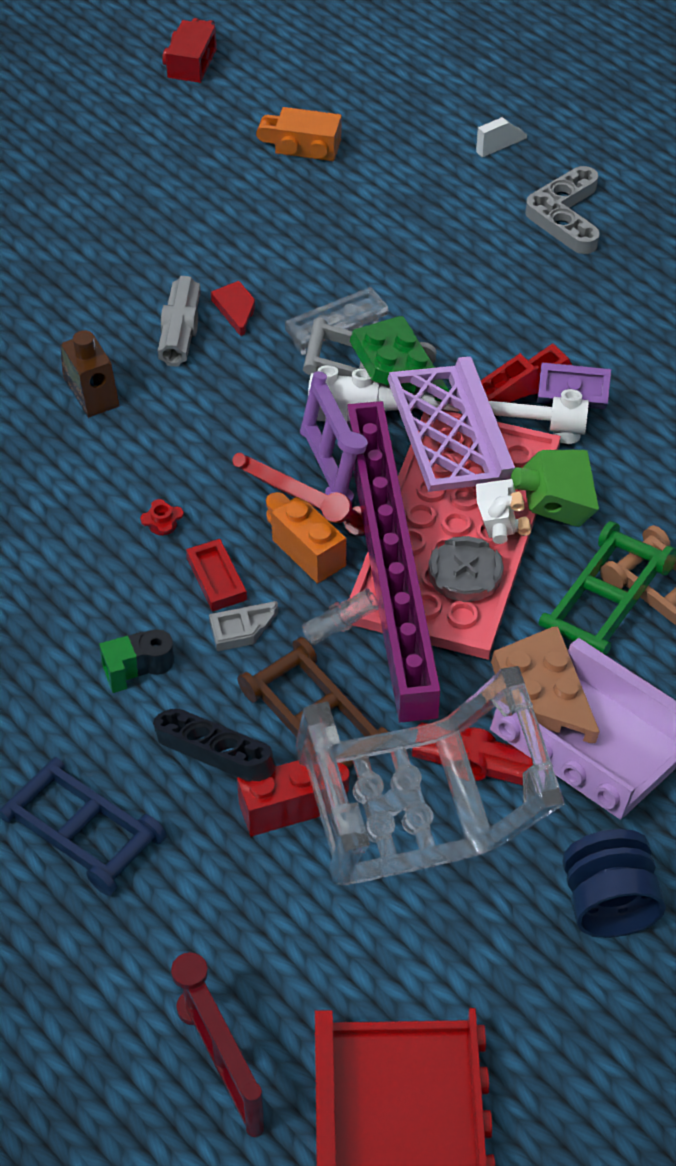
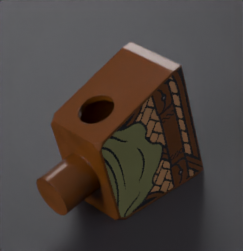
M87 330L78 331L74 334L73 339L65 341L60 345L63 378L85 414L90 418L120 407L112 364L93 333ZM92 376H93L94 385H97V384H98V386H91V385H90V379H91Z

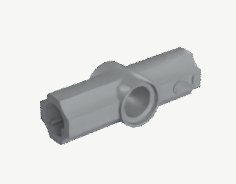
M180 276L177 281L172 282L168 305H163L158 359L164 361L167 366H179L182 362L187 361L191 338L197 334L198 304L201 289L200 283L195 282L189 276Z

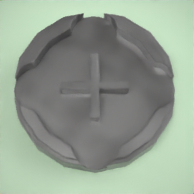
M462 536L448 539L445 541V545L439 548L437 546L432 551L428 572L430 582L439 593L452 600L470 602L479 601L493 594L500 586L504 566L501 555L497 550L495 553L489 547V543L479 538Z

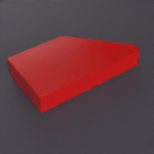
M240 281L211 291V301L240 336L244 335L249 318L252 317L255 310V299Z

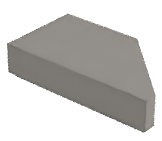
M277 601L209 614L210 626L217 651L255 644L277 616Z

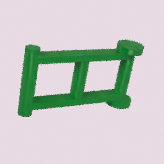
M609 521L603 527L598 540L600 549L551 615L544 612L538 623L539 626L545 629L558 627L562 637L572 642L580 638L605 655L608 654L611 648V642H608V640L656 574L668 575L676 563V548L666 546L663 551L620 533V525L613 521ZM617 547L650 561L628 592L595 577ZM585 590L618 604L597 635H593L563 621Z

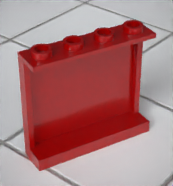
M469 1008L467 1020L333 1023V1010L315 1011L317 1166H495L494 1154H486L485 1139L492 1138L491 1110H483L482 1095L489 1094L488 1067H480L479 1052L486 1051L485 1025H477L476 1008Z

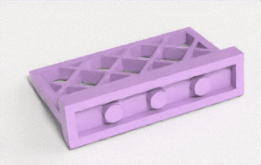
M471 357L458 358L455 366L389 372L387 380L428 492L473 487L480 483L510 479L515 466ZM438 379H449L452 388L447 392L432 383ZM410 382L421 389L415 396L402 389L401 383ZM425 392L443 400L438 408L421 399ZM447 403L461 410L462 417L460 420L442 411ZM414 407L431 416L426 424L412 416L411 411ZM436 419L453 428L448 436L431 427ZM458 431L472 439L473 445L471 448L453 439ZM424 435L442 444L437 452L423 445L422 438ZM447 447L464 456L459 465L442 456ZM470 459L482 466L485 473L475 474L464 468V466ZM436 463L451 471L452 475L436 479L432 467Z

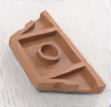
M551 627L494 651L491 664L503 699L548 730L559 733L561 726L584 733L583 741L596 743L600 731L558 627Z

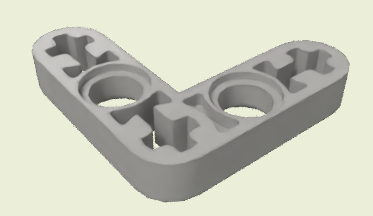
M587 166L576 167L530 194L526 202L525 213L531 221L573 251L581 254H590L597 249L600 233L593 224L571 210L570 207L596 191L598 182L597 171ZM557 192H564V193H567V194H569V195H568V196H560V195H557V194H555V193H557ZM555 221H566L569 224L561 225L555 223Z

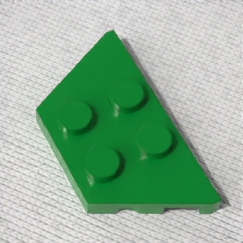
M404 316L394 317L352 331L350 343L372 381L389 385L387 380L389 372L435 368ZM443 379L433 381L432 384L449 392ZM410 382L401 383L402 389L414 394L416 385ZM435 397V399H434V400L439 401V402H442V401H443V400H441V399H439V398H437V397Z

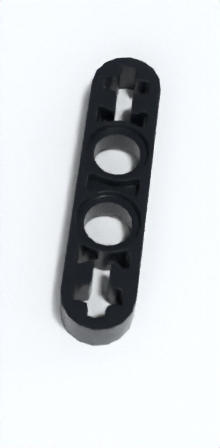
M169 709L154 718L153 725L158 742L166 747L249 782L265 780L275 772L276 765L271 747L263 742L181 709ZM234 748L232 750L222 752L223 750Z

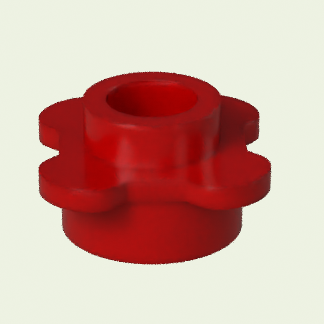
M157 499L151 503L150 510L141 515L140 520L142 525L149 526L152 533L168 535L176 529L177 520L183 517V510L181 507H172L164 500Z

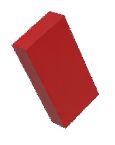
M221 539L186 549L187 560L212 612L247 601V591Z

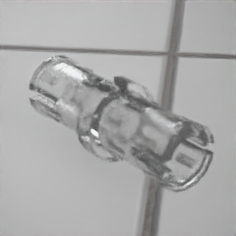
M366 588L342 603L335 602L331 604L328 611L305 622L302 625L303 632L307 640L311 641L312 645H316L340 630L345 632L351 629L352 624L357 620L379 609L378 601L374 594L370 593V589Z

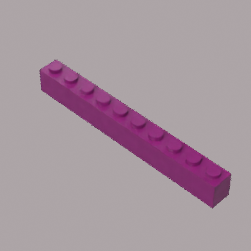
M383 401L347 404V424L351 432L363 435L368 441L366 451L362 454H357L353 470L398 721L401 723L438 719L440 686Z

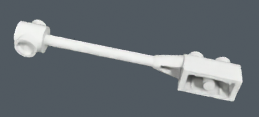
M326 365L318 368L319 372L327 375L326 383L346 422L347 404L383 401L385 411L398 410L390 385L372 381L366 369L353 371L351 377L338 375V369L334 366ZM311 373L309 380L308 395L312 382L313 373ZM567 389L561 393V397H553L552 407L489 401L494 415L551 421L550 431L554 435L561 436L560 443H576L580 440L581 435H585L589 400L582 399V394L577 390ZM424 394L421 398L436 408L441 403L434 400V395ZM448 403L443 409L447 411L461 412V410L453 407ZM320 406L317 421H326V416Z

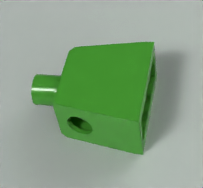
M542 450L534 455L523 468L516 467L511 473L510 479L513 480L515 489L526 491L528 507L532 513L580 527L599 510L587 450Z

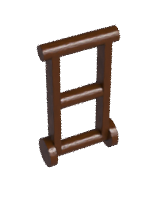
M299 637L293 641V651L254 676L244 672L237 677L238 684L244 695L251 702L262 699L304 747L316 757L322 766L342 763L350 768L391 740L389 732L384 727L376 730L315 664L317 662L315 650L304 637ZM299 665L326 695L294 716L267 685ZM338 707L365 738L333 759L305 727Z

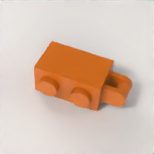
M282 107L280 116L264 115L261 118L256 136L262 142L275 144L276 154L334 161L341 142L342 115Z
M274 492L267 496L266 507L268 510L266 517L267 521L272 525V540L317 584L346 566V537L309 502L298 497L290 500L280 492Z

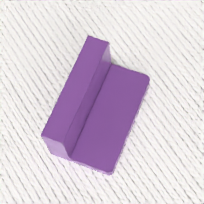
M542 363L537 403L553 404V397H561V393L564 390L573 389L582 394V399L589 400L588 408L606 409L611 369Z

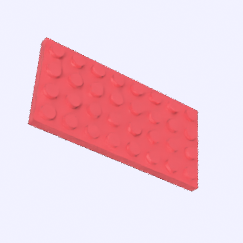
M442 410L458 420L462 417V413ZM423 412L420 421L426 424L431 416ZM438 419L431 426L447 436L453 429ZM497 422L515 468H523L539 451L559 449L561 436ZM459 431L453 438L468 448H471L473 445L472 439ZM424 435L422 438L423 445L435 452L442 445L427 435ZM410 445L399 472L398 480L431 645L489 660L530 535L522 536L515 532L507 536V542L503 544L494 543L493 537L489 538L477 504L476 486L428 492L412 445ZM448 447L442 453V456L458 465L464 458V456ZM470 459L464 466V468L475 474L485 473L482 466ZM436 463L432 467L436 479L452 475L451 471ZM515 489L516 492L522 494L524 500V509L522 511H514L515 518L519 519L526 516L530 521L532 531L537 514L532 513L528 507L526 491ZM462 536L479 538L489 543V547L495 553L496 550L499 552L504 566L500 586L492 595L479 601L461 602L449 599L435 589L430 582L428 572L429 560L432 551L437 546L439 548L445 545L446 540ZM367 553L344 610L343 623L383 633L369 553Z

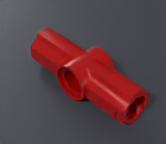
M421 722L417 728L412 748V757L450 766L458 776L471 781H480L488 776L528 787L535 765L533 759L513 745L497 742L490 732L475 727L458 732Z

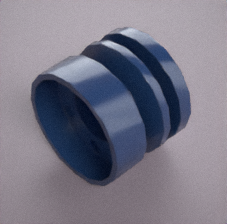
M626 829L603 830L584 836L572 843L564 852L562 863L567 874L568 887L573 892L571 902L576 923L581 932L592 937L603 938L626 936L652 926L664 915L666 904L660 882L654 874L656 866L651 857L652 851L645 835Z

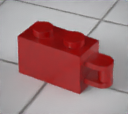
M193 18L192 21H181L177 31L172 33L169 47H166L163 52L162 61L163 65L167 67V78L201 83L217 50L214 20L205 21Z
M311 756L276 766L275 772L265 780L249 782L237 777L239 806L250 837L328 815V802L342 798L349 792L348 767L342 763H332L319 767L316 757Z

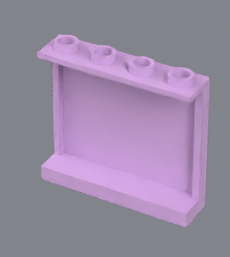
M578 638L570 644L568 653L600 731L596 743L583 741L584 733L561 726L559 733L548 730L504 699L498 701L490 730L621 820L676 769V700Z

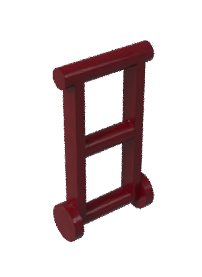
M188 952L181 954L174 960L171 967L173 981L177 986L183 988V994L177 1001L178 1016L184 1023L195 1025L246 1126L248 1135L259 1137L264 1132L262 1089L251 1073L205 984L208 976L205 959L197 953Z

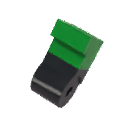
M164 630L142 631L99 643L101 665L112 693L127 689L126 680L148 673L153 675L164 674L172 668L174 663L173 640L170 634Z

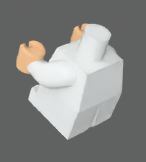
M512 479L476 484L477 504L489 538L493 537L494 543L503 544L507 542V536L515 532L522 536L531 534L529 519L526 516L519 519L515 518L514 511H522L524 509V500L522 494L515 491Z

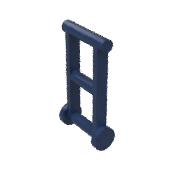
M54 757L0 808V817L7 823L12 819H16L88 870L86 875L93 886L101 893L111 896L117 889L114 879L151 841L161 844L167 838V833L162 825L153 817L144 814L136 820L63 771L66 768L64 763L59 758ZM52 781H55L86 802L58 831L24 809ZM99 812L134 835L106 865L71 841Z

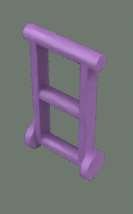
M317 371L313 373L300 434L306 437L329 484L325 494L329 495L339 492L347 496L352 503L354 494L348 489L357 454H362L366 451L368 441L363 435L351 432L326 383L327 375ZM320 406L326 416L323 434H321L316 424ZM336 438L338 440V447L343 451L339 468L332 456Z

